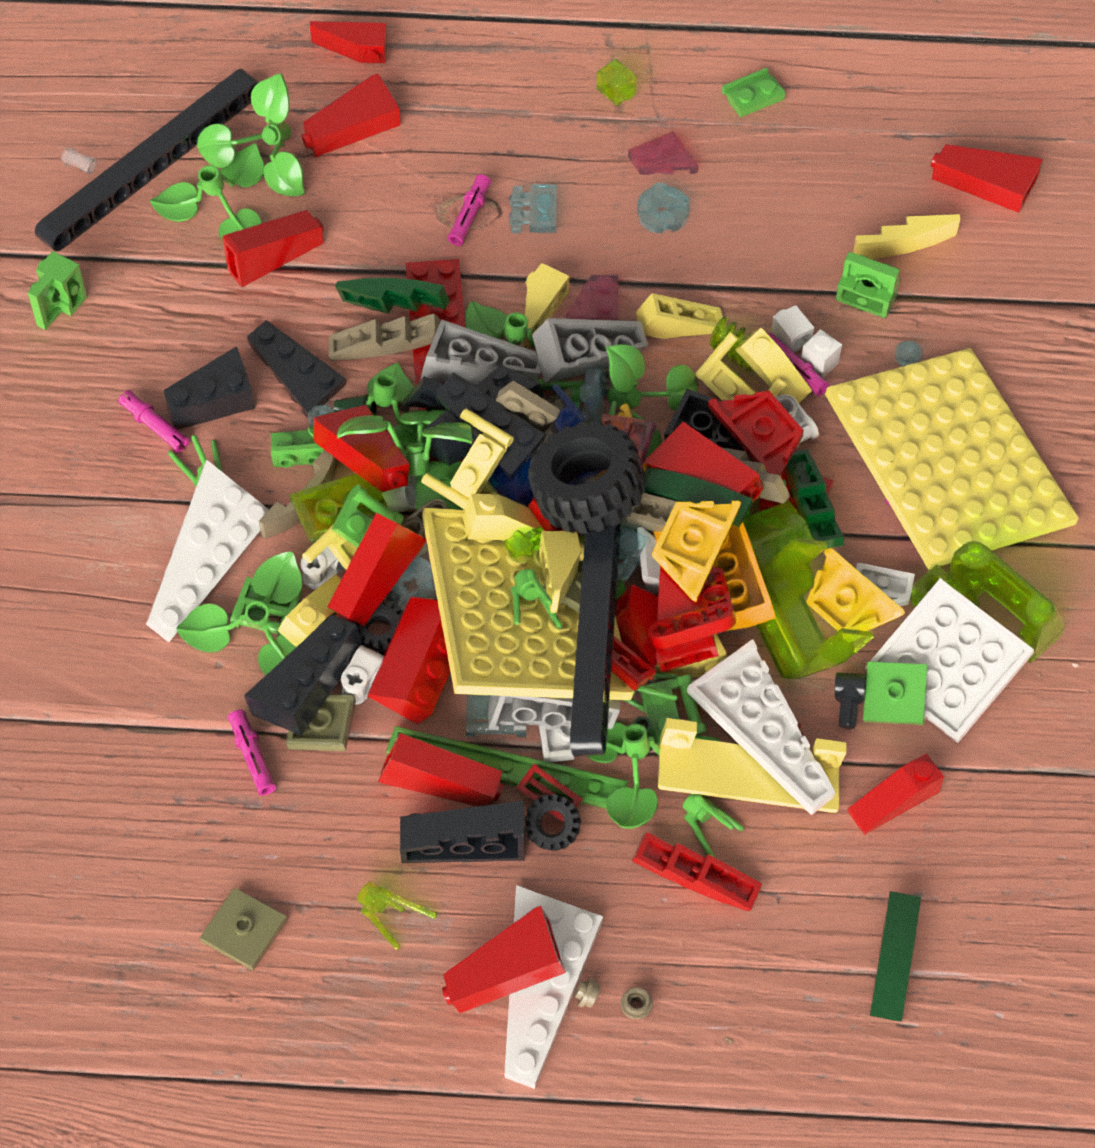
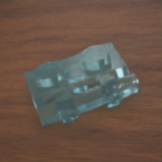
M531 184V192H523L521 186H514L509 197V204L512 207V212L509 214L511 232L519 234L522 230V225L529 224V232L556 233L557 185ZM530 205V211H522V207Z

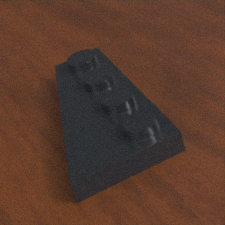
M267 320L247 336L249 345L264 364L269 366L274 372L280 384L286 387L291 398L301 406L303 413L308 419L346 385L345 377Z
M454 372L436 391V398L457 422L467 423L460 418L463 410L467 408L514 437L512 444L506 449L505 454L498 463L509 480L515 476L545 440L544 433ZM469 424L471 426L472 438L476 441L479 434L482 435L483 432Z

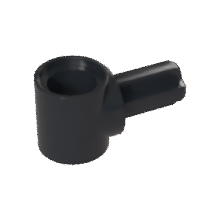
M836 673L834 693L835 699L840 702L838 724L840 728L846 730L855 729L858 705L865 701L867 674Z

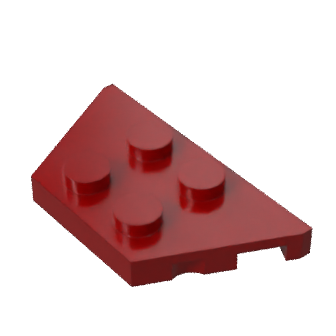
M768 390L756 392L753 395H735L732 400L717 402V398L709 400L708 408L753 461L763 463L767 473L781 476L800 443L804 430L774 395Z

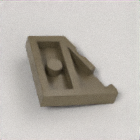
M515 381L510 382L499 390L496 397L498 403L539 431L556 420L560 412L559 408Z

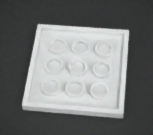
M939 579L870 662L927 664L928 679L925 718L958 743L1033 655L1034 649L942 579Z

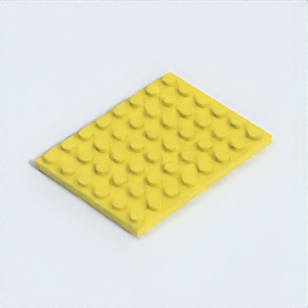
M971 348L827 387L825 396L928 570L1076 525L1079 517Z
M424 508L422 518L455 694L573 698L579 612L561 603L556 613L563 625L559 629L539 597L530 601L520 597V624L516 625L514 623L513 595L510 589L515 586L514 578L516 574L525 569H533L537 573L543 587L545 584L538 554L540 541L468 539L463 521L465 510ZM580 534L578 537L579 543H585V534ZM615 617L614 636L621 641ZM611 672L610 699L631 700L634 690Z

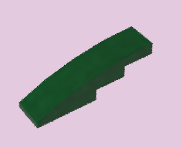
M362 278L338 281L335 285L343 302L386 314L390 313L393 306L417 312L421 304L446 310L450 302L443 285L420 280Z
M808 449L795 451L784 470L797 508L815 550L820 551L843 546L844 536L835 520V509L826 494V483Z
M647 467L644 472L646 477L644 493L695 504L702 501H714V504H731L732 501L741 502L740 509L732 524L737 527L741 526L752 506V498L695 477L653 467Z
M889 892L869 1016L902 1022L921 897Z

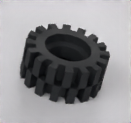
M383 600L364 626L353 621L352 623L357 624L363 646L385 655L384 651L387 650L402 616L401 609L398 606L394 608V603L391 601L385 605ZM376 621H384L391 626L390 630L382 635L371 634L368 631V627Z
M555 794L544 795L534 800V803L528 807L527 815L524 817L525 831L528 833L529 839L538 847L558 851L559 849L567 848L568 845L576 840L575 838L581 830V818L578 809L570 800ZM549 811H558L564 817V828L555 835L547 834L541 826L543 815Z

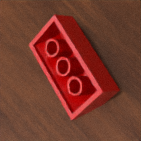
M418 597L409 598L367 694V697L417 725L432 715L450 672L438 600Z

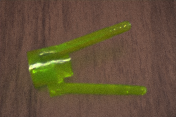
M371 881L363 886L357 896V902L363 906L361 913L371 920L395 950H399L400 945L374 912L381 913L387 906L404 912L405 907L432 919L437 917L436 913L393 894Z

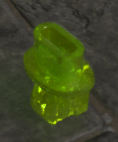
M536 527L525 534L520 530H516L513 533V537L504 540L505 547L514 558L523 555L532 557L533 551L539 549L541 533L544 530L541 527Z

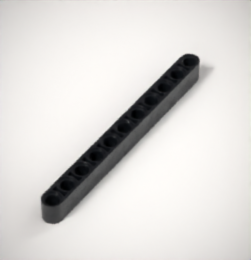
M243 69L233 72L41 219L35 227L36 237L54 251L64 249L197 146L198 137L206 127L213 124H225L250 105L252 90L259 81Z
M621 519L620 523L614 527L609 525L604 527V531L596 532V530H589V534H585L570 728V747L573 756L603 755L606 753Z

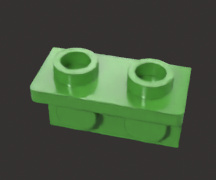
M308 430L271 433L273 467L288 468L294 465H313V462L324 451L323 448L314 442L313 436Z

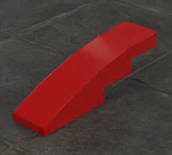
M649 832L643 835L631 860L687 889L748 912L751 911L762 886V883L709 854L704 858L679 843L672 846Z

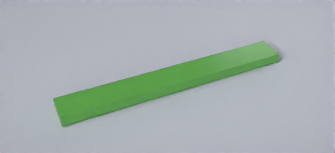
M398 726L394 727L386 751L388 754L397 737L402 733L503 771L499 782L513 787H517L531 766L536 764L584 799L582 803L607 809L606 802L609 795L618 788L627 787L628 781ZM536 772L532 776L556 795L574 801ZM529 782L525 786L530 791L544 794Z

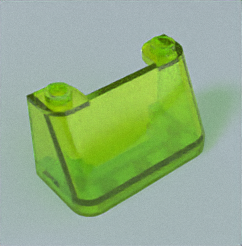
M970 541L954 552L946 583L959 593H972L971 595L975 599L981 593L987 591L1026 626L1020 630L1019 637L1024 639V643L1034 649V653L1028 659V662L1032 663L1061 637L1066 622L1056 606L981 542Z

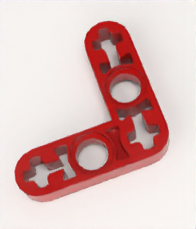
M712 567L701 591L704 603L703 608L659 620L650 626L648 633L654 647L659 649L669 648L726 631L735 625L736 615L727 581L721 568ZM715 581L716 585L710 586V583ZM722 597L719 600L711 601L714 598ZM699 623L694 627L686 628L691 624Z

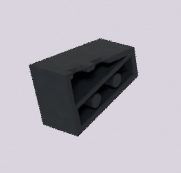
M237 346L163 390L172 425L177 430L255 409L252 388Z

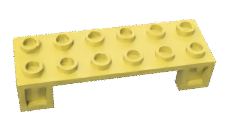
M672 718L666 719L660 736L659 789L805 809L740 744L696 739L697 722ZM816 739L811 753L815 760L821 764L835 790L834 798L818 811L836 813L839 809V767L846 755V742Z

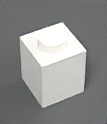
M795 305L787 310L782 309L773 316L771 333L795 353L803 349V345L813 337L814 326Z
M820 329L803 345L801 359L805 363L808 362L813 365L814 371L824 378L839 364L842 344Z

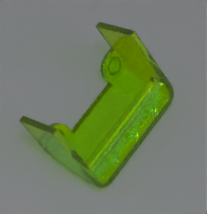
M795 537L760 569L776 618L756 626L779 673L786 679H800L841 665L874 637L873 633L869 631L841 628L836 634L825 641L803 597L811 589L814 582V575L809 563L828 547L826 542Z

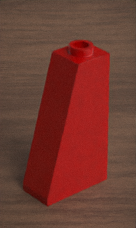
M376 73L304 121V134H301L302 141L306 149L310 148L315 157L400 126V110L381 77Z
M945 144L940 154L935 153L930 167L934 168L932 180L1019 213L1039 177L1043 159Z
M304 210L222 236L227 269L239 285L244 287L323 244L322 232L324 227L319 218H314L308 210Z
M366 405L314 417V442L380 492L408 486L409 462L385 430L377 433L348 434L339 439L337 438L339 427L348 419L357 416H374Z
M682 422L644 461L646 467L695 477L752 498V502L758 499L763 490L760 476L756 471L685 422Z
M376 513L327 607L337 612L336 617L349 622L354 621L364 626L423 548L427 540L400 524Z
M660 565L657 621L704 607L701 593L697 601H693ZM699 623L691 624L686 628L694 627ZM714 635L669 648H656V660L661 672L719 656Z
M402 733L399 734L388 752L378 782L477 807L490 805L493 800L498 801L504 785L499 782L503 771Z
M541 906L534 908L443 974L446 986L442 987V992L448 1005L452 1004L459 1013H463L566 973L550 919Z

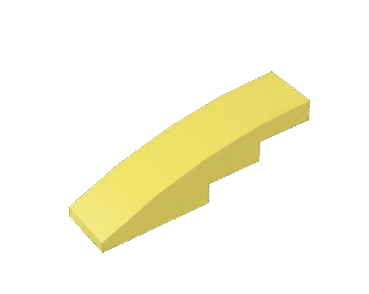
M960 214L907 216L905 225L881 226L880 235H857L853 253L864 255L869 259H878L906 254L933 246L957 235Z

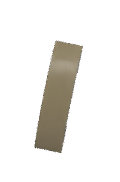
M324 450L313 462L315 476L286 507L276 502L259 520L260 532L263 538L267 539L292 528L317 507L333 481L337 465L335 457Z

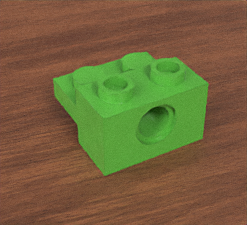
M54 251L46 259L40 261L36 269L39 281L33 283L28 292L36 324L44 330L53 323L61 312L72 316L87 299L79 264Z
M849 251L845 258L842 277L838 283L836 301L886 319L898 295L901 280L899 278L900 269Z

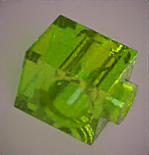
M614 59L597 71L596 89L618 106L625 100H630L636 94L637 76L617 59Z

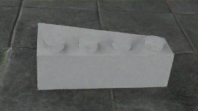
M547 318L532 334L545 384L608 368L609 357L606 350L608 346L630 345L637 348L640 352L648 346L641 321Z
M441 320L426 356L420 379L425 376L444 383L454 372L473 386H476L500 365L531 379H539L542 370L537 352Z
M491 695L488 702V730H499V725H514V730H526V725H545V729H557V727L562 725H571L573 698ZM610 699L608 729H613L620 712V700Z

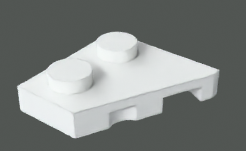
M857 562L856 569L899 606L909 605L915 574Z

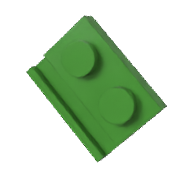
M767 68L722 86V94L728 97V102L740 118L785 99V91L773 75L770 76Z

